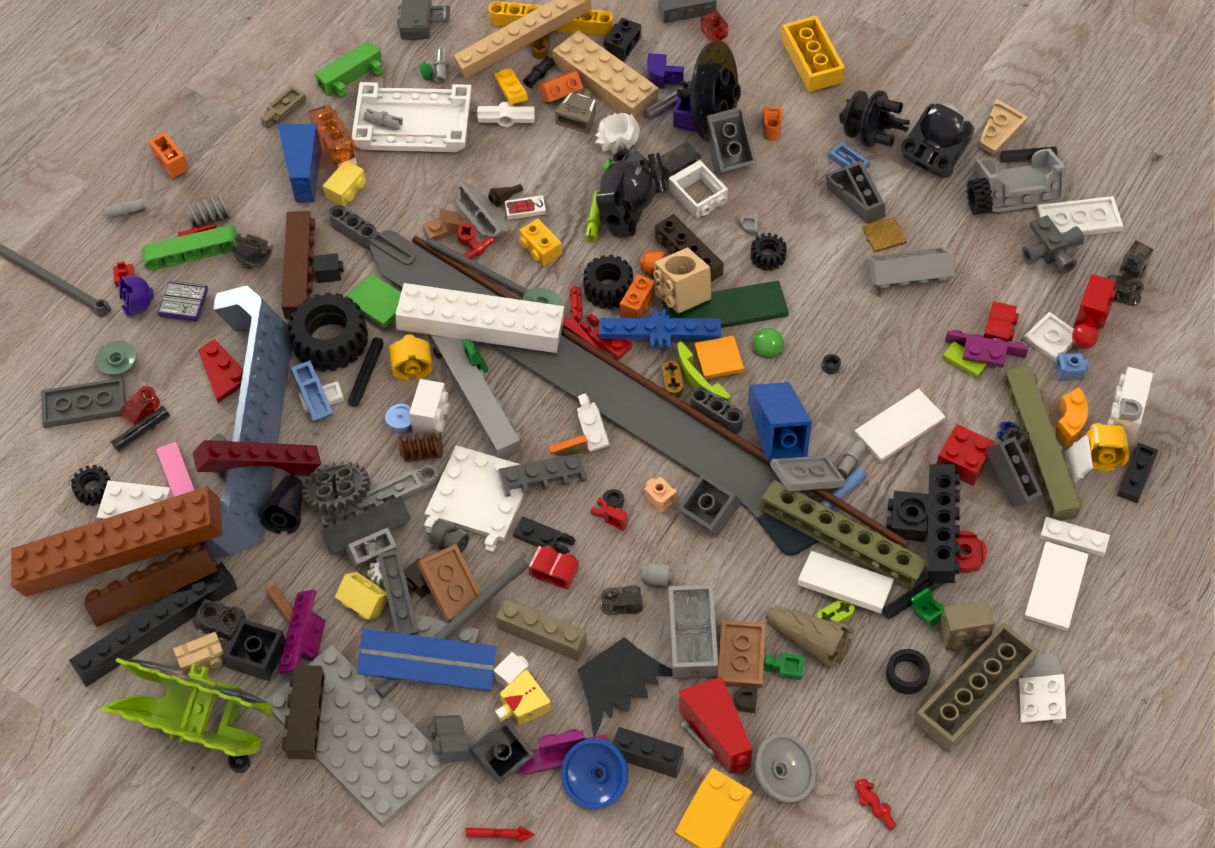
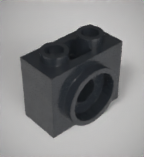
M894 490L893 499H888L887 511H891V517H887L886 528L906 540L924 542L927 532L929 494Z

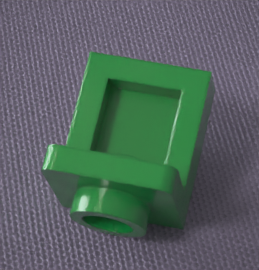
M924 589L911 599L914 613L930 627L940 622L944 607L933 599L930 589Z

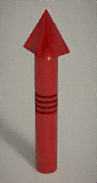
M520 825L518 829L466 828V837H502L518 839L519 843L535 835Z

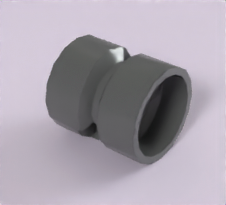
M442 519L431 531L429 543L439 549H446L456 544L462 554L468 545L470 535L459 528L455 530L453 524Z

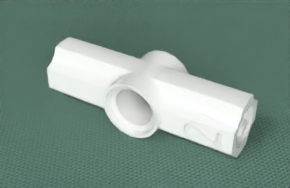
M502 102L499 106H478V123H498L502 127H510L514 123L535 122V107L514 106L513 104L510 105L509 102Z

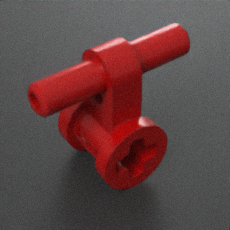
M463 223L458 227L459 243L471 248L470 251L464 254L469 259L476 255L480 256L485 252L486 248L496 241L493 236H490L479 243L475 238V228L470 223Z

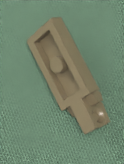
M290 86L266 107L267 110L261 117L262 126L268 129L275 122H280L306 100V94Z

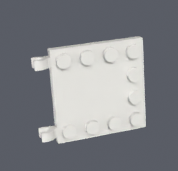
M456 445L424 513L425 518H427L424 527H427L425 532L431 534L434 526L444 519L457 528L487 536L484 545H487L485 550L494 552L498 540L505 542L525 496L522 488L510 490V497H505L497 472L500 468L520 464Z

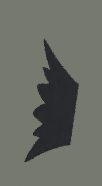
M625 637L577 670L589 706L593 737L596 736L604 711L609 718H612L613 702L622 710L628 712L630 708L629 693L637 697L648 698L643 681L658 685L659 682L654 675L673 676L672 668L653 659Z

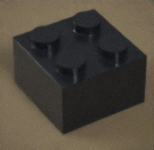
M241 619L224 655L228 668L269 681L284 649L286 639L283 631Z

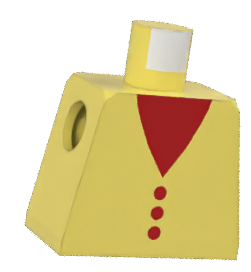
M526 669L501 691L500 698L503 706L495 710L494 713L500 722L512 716L518 725H522L551 712V701Z

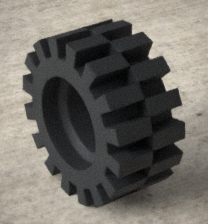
M986 178L969 180L967 182L968 205L974 215L989 213L993 209L992 190H990L991 186Z
M768 233V236L761 234V238L757 236L751 245L752 263L754 265L757 264L759 269L763 266L765 271L766 268H769V271H772L773 267L778 269L779 265L782 266L786 260V242H783L782 237L778 239L777 234H774V236H771V233ZM764 249H772L776 251V253L773 255L763 254L761 251Z
M87 465L84 471L80 468V473L75 472V478L71 479V488L80 503L83 502L87 506L89 502L91 506H95V502L101 504L107 482L111 481L107 471L101 466L97 468L96 465H92V468ZM96 480L100 482L93 490L84 489L85 485L91 481Z

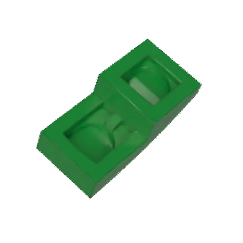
M468 339L462 340L464 353L472 367L476 365L478 369L483 370L484 374L489 372L487 364L477 347Z

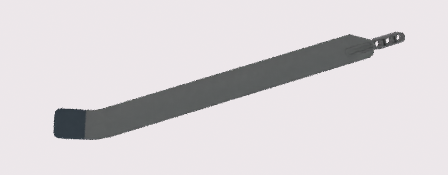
M334 205L329 209L332 227L363 248L370 249L382 276L397 286L403 288V284L407 283L497 296L398 233L390 230L379 233L373 224L342 205ZM562 335L560 336L557 353L491 344L579 400L578 396L586 393L590 403L595 402L601 415L694 474L700 476L703 473L735 494L742 501L741 504L753 514L779 549L786 555H797L819 542L759 510L762 497L773 480L782 483L768 463Z

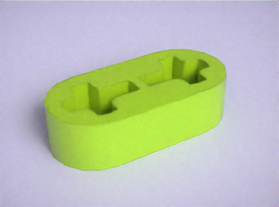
M839 599L821 609L816 617L830 618V621L834 620L843 624L852 618L855 609L854 604ZM840 608H848V613L845 611L840 612Z

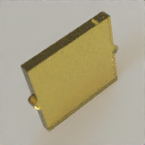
M894 217L862 226L867 237L866 241L870 243L875 253L907 243L902 233V228L899 227Z

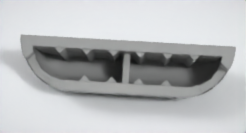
M459 180L456 186L458 188V199H456V202L465 215L484 236L499 237L504 235L509 230V226L502 216L476 187L466 181Z

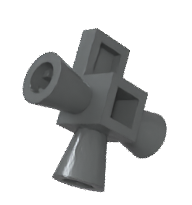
M1048 215L1031 221L1029 227L1039 239V244L1022 247V255L1028 265H1032L1043 258L1046 264L1056 262L1061 274L1072 271L1076 267L1077 261L1066 250L1067 247L1084 243V236L1080 228L1074 226L1064 234H1061Z

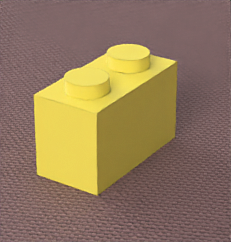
M345 160L323 185L325 198L345 207L348 202L352 201L358 190L364 187L366 183L364 169Z
M358 572L345 574L335 595V598L340 600L343 606L352 608L361 618L366 620L379 617L388 600L385 590Z

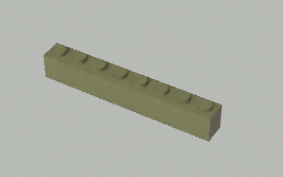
M1030 366L1008 369L1005 372L1003 383L1043 493L1050 518L1059 521L1077 518L1082 508V502L1075 493V482L1069 476L1068 462L1063 459L1061 443L1056 440V429L1050 423V413L1048 408L1044 406L1043 393L1037 387V376L1035 373H1032Z

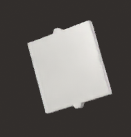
M1084 436L1079 441L1074 442L1064 452L1065 460L1069 466L1068 473L1070 478L1074 479V482L1080 478L1083 479L1084 475L1093 469L1089 437Z

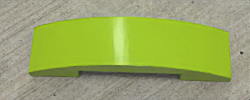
M679 342L678 362L681 372L693 389L698 386L704 387L731 403V396L719 383L711 386L693 366V354L682 342Z

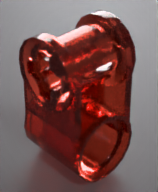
M151 386L141 387L122 406L120 414L136 425L143 420L142 417L145 415L149 416L160 406V400L156 396L154 388Z

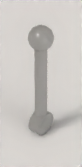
M688 721L682 722V729L687 730L712 759L715 756L713 750L709 749L690 728Z

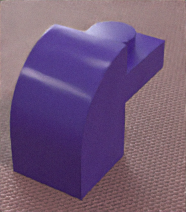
M648 53L647 78L659 89H664L665 84L679 85L680 82L684 81V67L667 66V54Z

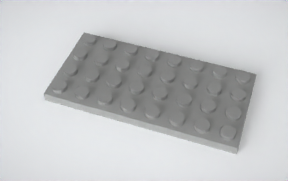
M331 644L308 664L311 666H322L325 673L316 759L384 827L452 764L451 762H439L437 755L433 754V743L386 697L384 699L380 697L375 691L376 687L363 675H358L357 669ZM290 680L265 700L274 707L272 714L284 727L285 716L289 715L290 708L287 707L288 694H292Z

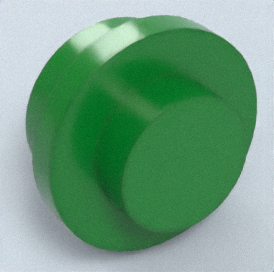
M426 61L422 62L423 64L419 65L422 77L424 79H432L434 71L431 64H427Z

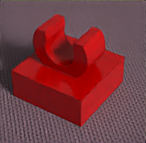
M118 262L117 266L113 267L116 287H119V281L123 279L122 276H135L132 263Z

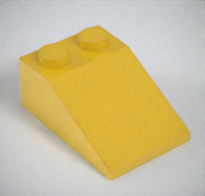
M712 767L675 830V834L698 848H721L751 803L752 791Z

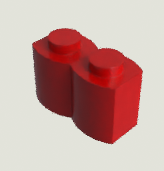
M993 301L983 337L989 339L1000 338L1005 342H1012L1015 330L1011 328L1012 325H1017L1019 313H1016L1017 306Z
M539 546L528 567L529 575L557 587L569 589L579 569V561L571 554H559L552 547Z

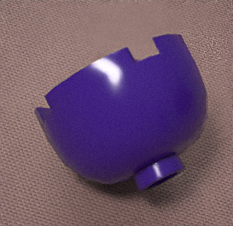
M122 276L123 279L119 281V296L125 303V305H121L126 316L137 315L147 310L151 299L154 298L153 288L149 287L148 283L139 276Z

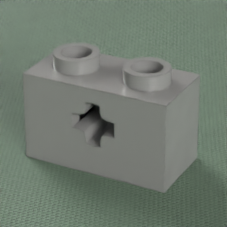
M387 527L348 544L346 552L354 569L376 561L377 554L396 550L397 546Z

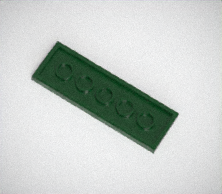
M779 280L711 292L710 300L679 314L672 308H669L665 301H662L663 309H666V315H670V318L721 319V328L786 317L789 314Z

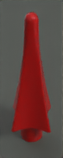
M564 316L563 326L602 350L582 329L573 316L570 319Z

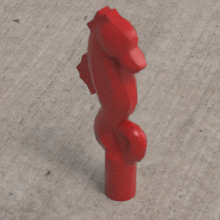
M867 779L855 781L854 788L857 789L859 794V804L872 805L873 815L876 818L882 819L889 830L895 828L897 825L890 815V805L887 803L880 804L876 793L869 790L874 788V784L869 783Z

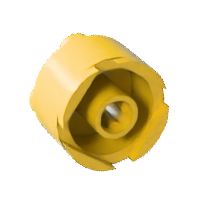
M406 335L402 340L389 346L391 368L394 377L397 379L410 381L409 377L416 376L418 380L425 378L432 372V357L428 341L415 338L414 335Z
M1100 423L1091 425V429L1086 432L1085 436L1089 437L1093 469L1111 471L1115 470V466L1120 464L1121 467L1124 466L1129 460L1125 428L1121 425H1102Z

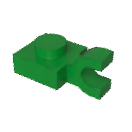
M782 653L780 659L766 655L763 671L773 672L779 670V677L801 680L804 656Z

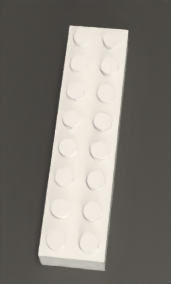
M407 283L403 284L396 311L397 330L553 353L558 351L564 321V306Z

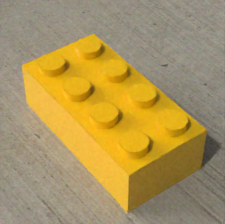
M817 16L782 25L781 41L808 92L843 83L845 67Z

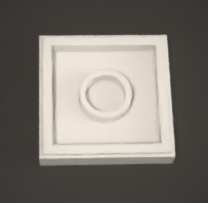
M1048 312L1024 335L1023 340L1055 362L1058 353L1062 352L1064 355L1074 345L1072 341L1074 329L1051 312Z

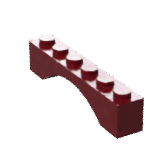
M204 440L192 453L197 472L217 473L238 467L270 466L282 469L290 475L310 476L322 464L317 445Z

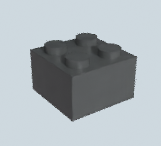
M702 473L678 506V509L718 537L742 501L735 494Z

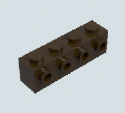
M675 214L655 225V239L659 244L667 248L670 255L688 247L710 266L711 282L723 275L724 263Z
M295 665L294 674L290 675L292 694H288L287 707L290 708L289 715L285 716L287 736L282 739V750L286 752L288 759L316 760L325 673L322 666Z

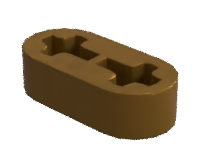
M550 33L543 36V39L539 38L532 42V55L535 58L543 59L548 55L551 40Z
M667 361L662 366L664 390L678 398L683 393L681 368L676 361ZM669 369H673L674 376H670ZM671 383H675L677 390L672 389Z

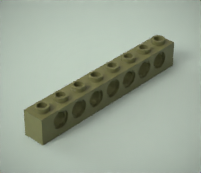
M773 480L762 497L759 510L877 573L893 578L894 582L909 590L916 586L924 572L928 561L920 555L914 554L901 545L889 541L881 534L870 531L862 524L853 522L843 514L834 512L824 504L817 503L803 493H798L797 491L788 492L783 483Z

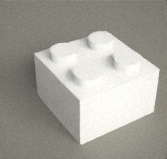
M420 379L409 412L414 436L418 434L419 437H423L424 433H426L428 438L431 439L432 432H434L438 438L439 433L444 431V417L450 411V403L447 402L448 392L445 390L444 383Z

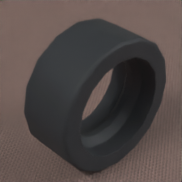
M901 649L895 652L889 658L886 669V678L890 686L903 694H915L921 691L926 686L930 674V666L926 657L913 649ZM902 661L915 663L921 669V676L915 682L903 681L896 676L895 666Z

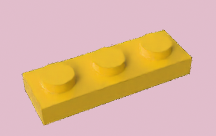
M503 69L498 73H494L495 81L510 105L528 100L525 89L512 69Z

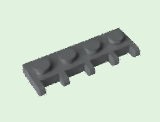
M579 453L500 468L497 472L505 497H510V490L522 488L524 494L528 493V486L542 484L544 490L549 489L548 482L562 480L564 486L569 485L568 478L577 476L580 477L581 482L587 481Z

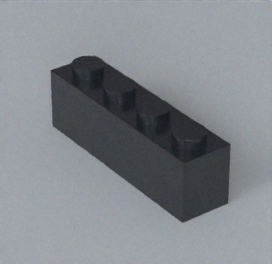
M393 494L382 499L384 503L379 506L372 503L363 507V513L356 515L354 511L343 516L344 521L338 524L334 520L323 525L324 530L320 531L330 555L347 548L348 544L387 527L390 529L411 520L402 497L396 498Z

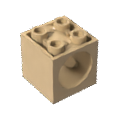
M688 247L654 262L655 294L665 301L668 307L672 308L676 313L679 314L711 299L710 266Z

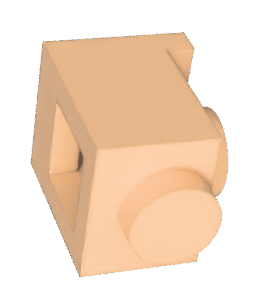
M662 477L658 479L651 478L645 484L644 497L661 514L677 502V491L675 488L672 489Z

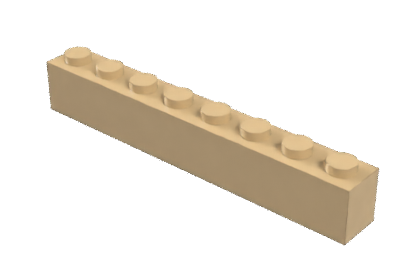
M552 0L454 54L456 66L466 80L592 10L591 0Z

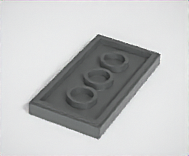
M124 378L41 390L42 425L44 428L127 415Z

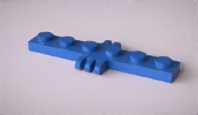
M654 308L653 315H650L649 318H599V339H650V349L655 348V343H658V349H662V343H666V349H671V339L712 340L721 338V319L670 318V315H666V309H661V315H658V309Z

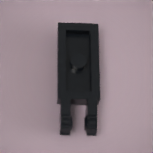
M523 516L513 532V537L536 547H552L559 554H569L570 551L567 547L559 544L558 541L570 546L576 541L574 537L567 533H561V531Z

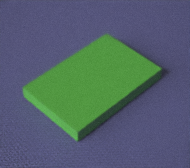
M370 274L346 296L353 299V303L356 302L360 306L361 311H363L366 317L386 328L396 319L401 292L373 274Z

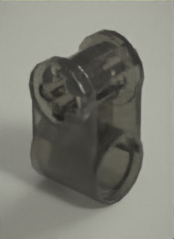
M1114 274L1107 276V279L1115 281L1113 289L1117 291L1113 301L1129 306H1135L1140 303V294L1144 290V285L1141 281Z
M639 586L606 588L601 593L602 602L600 608L606 615L637 614L643 611L642 594Z

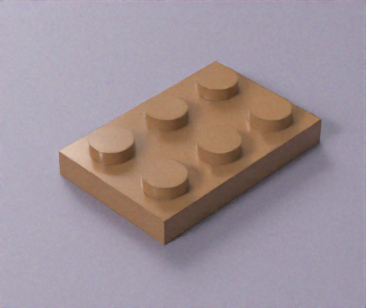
M456 544L417 562L446 622L455 618L481 594Z
M722 620L718 677L722 676L725 685L762 688L766 623Z

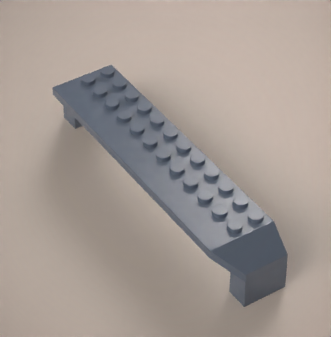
M248 286L216 293L213 310L234 331L250 328L232 441L278 444L292 348L288 334V324ZM246 466L228 469L224 495L220 498L222 536L206 540L215 558L229 556L263 543L265 527L260 523L261 518L260 516L258 517V512L270 496L274 467ZM189 546L183 547L181 549L185 551Z

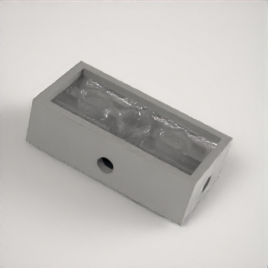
M713 585L669 586L668 601L673 679L718 677Z

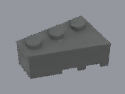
M861 160L825 174L827 188L867 224L886 217L885 204Z

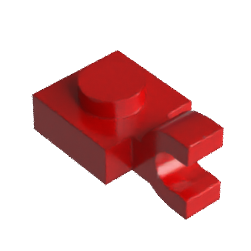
M599 497L597 505L602 508L596 509L592 507L591 515L602 517L606 523L624 531L628 525V515L620 508L607 507L606 501Z

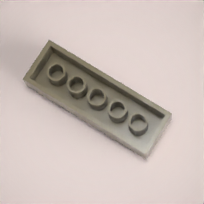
M1002 623L917 712L914 724L950 753L1035 663L1039 650L1005 623Z

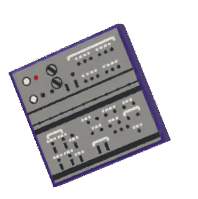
M169 280L158 315L160 317L198 321L208 292V286Z

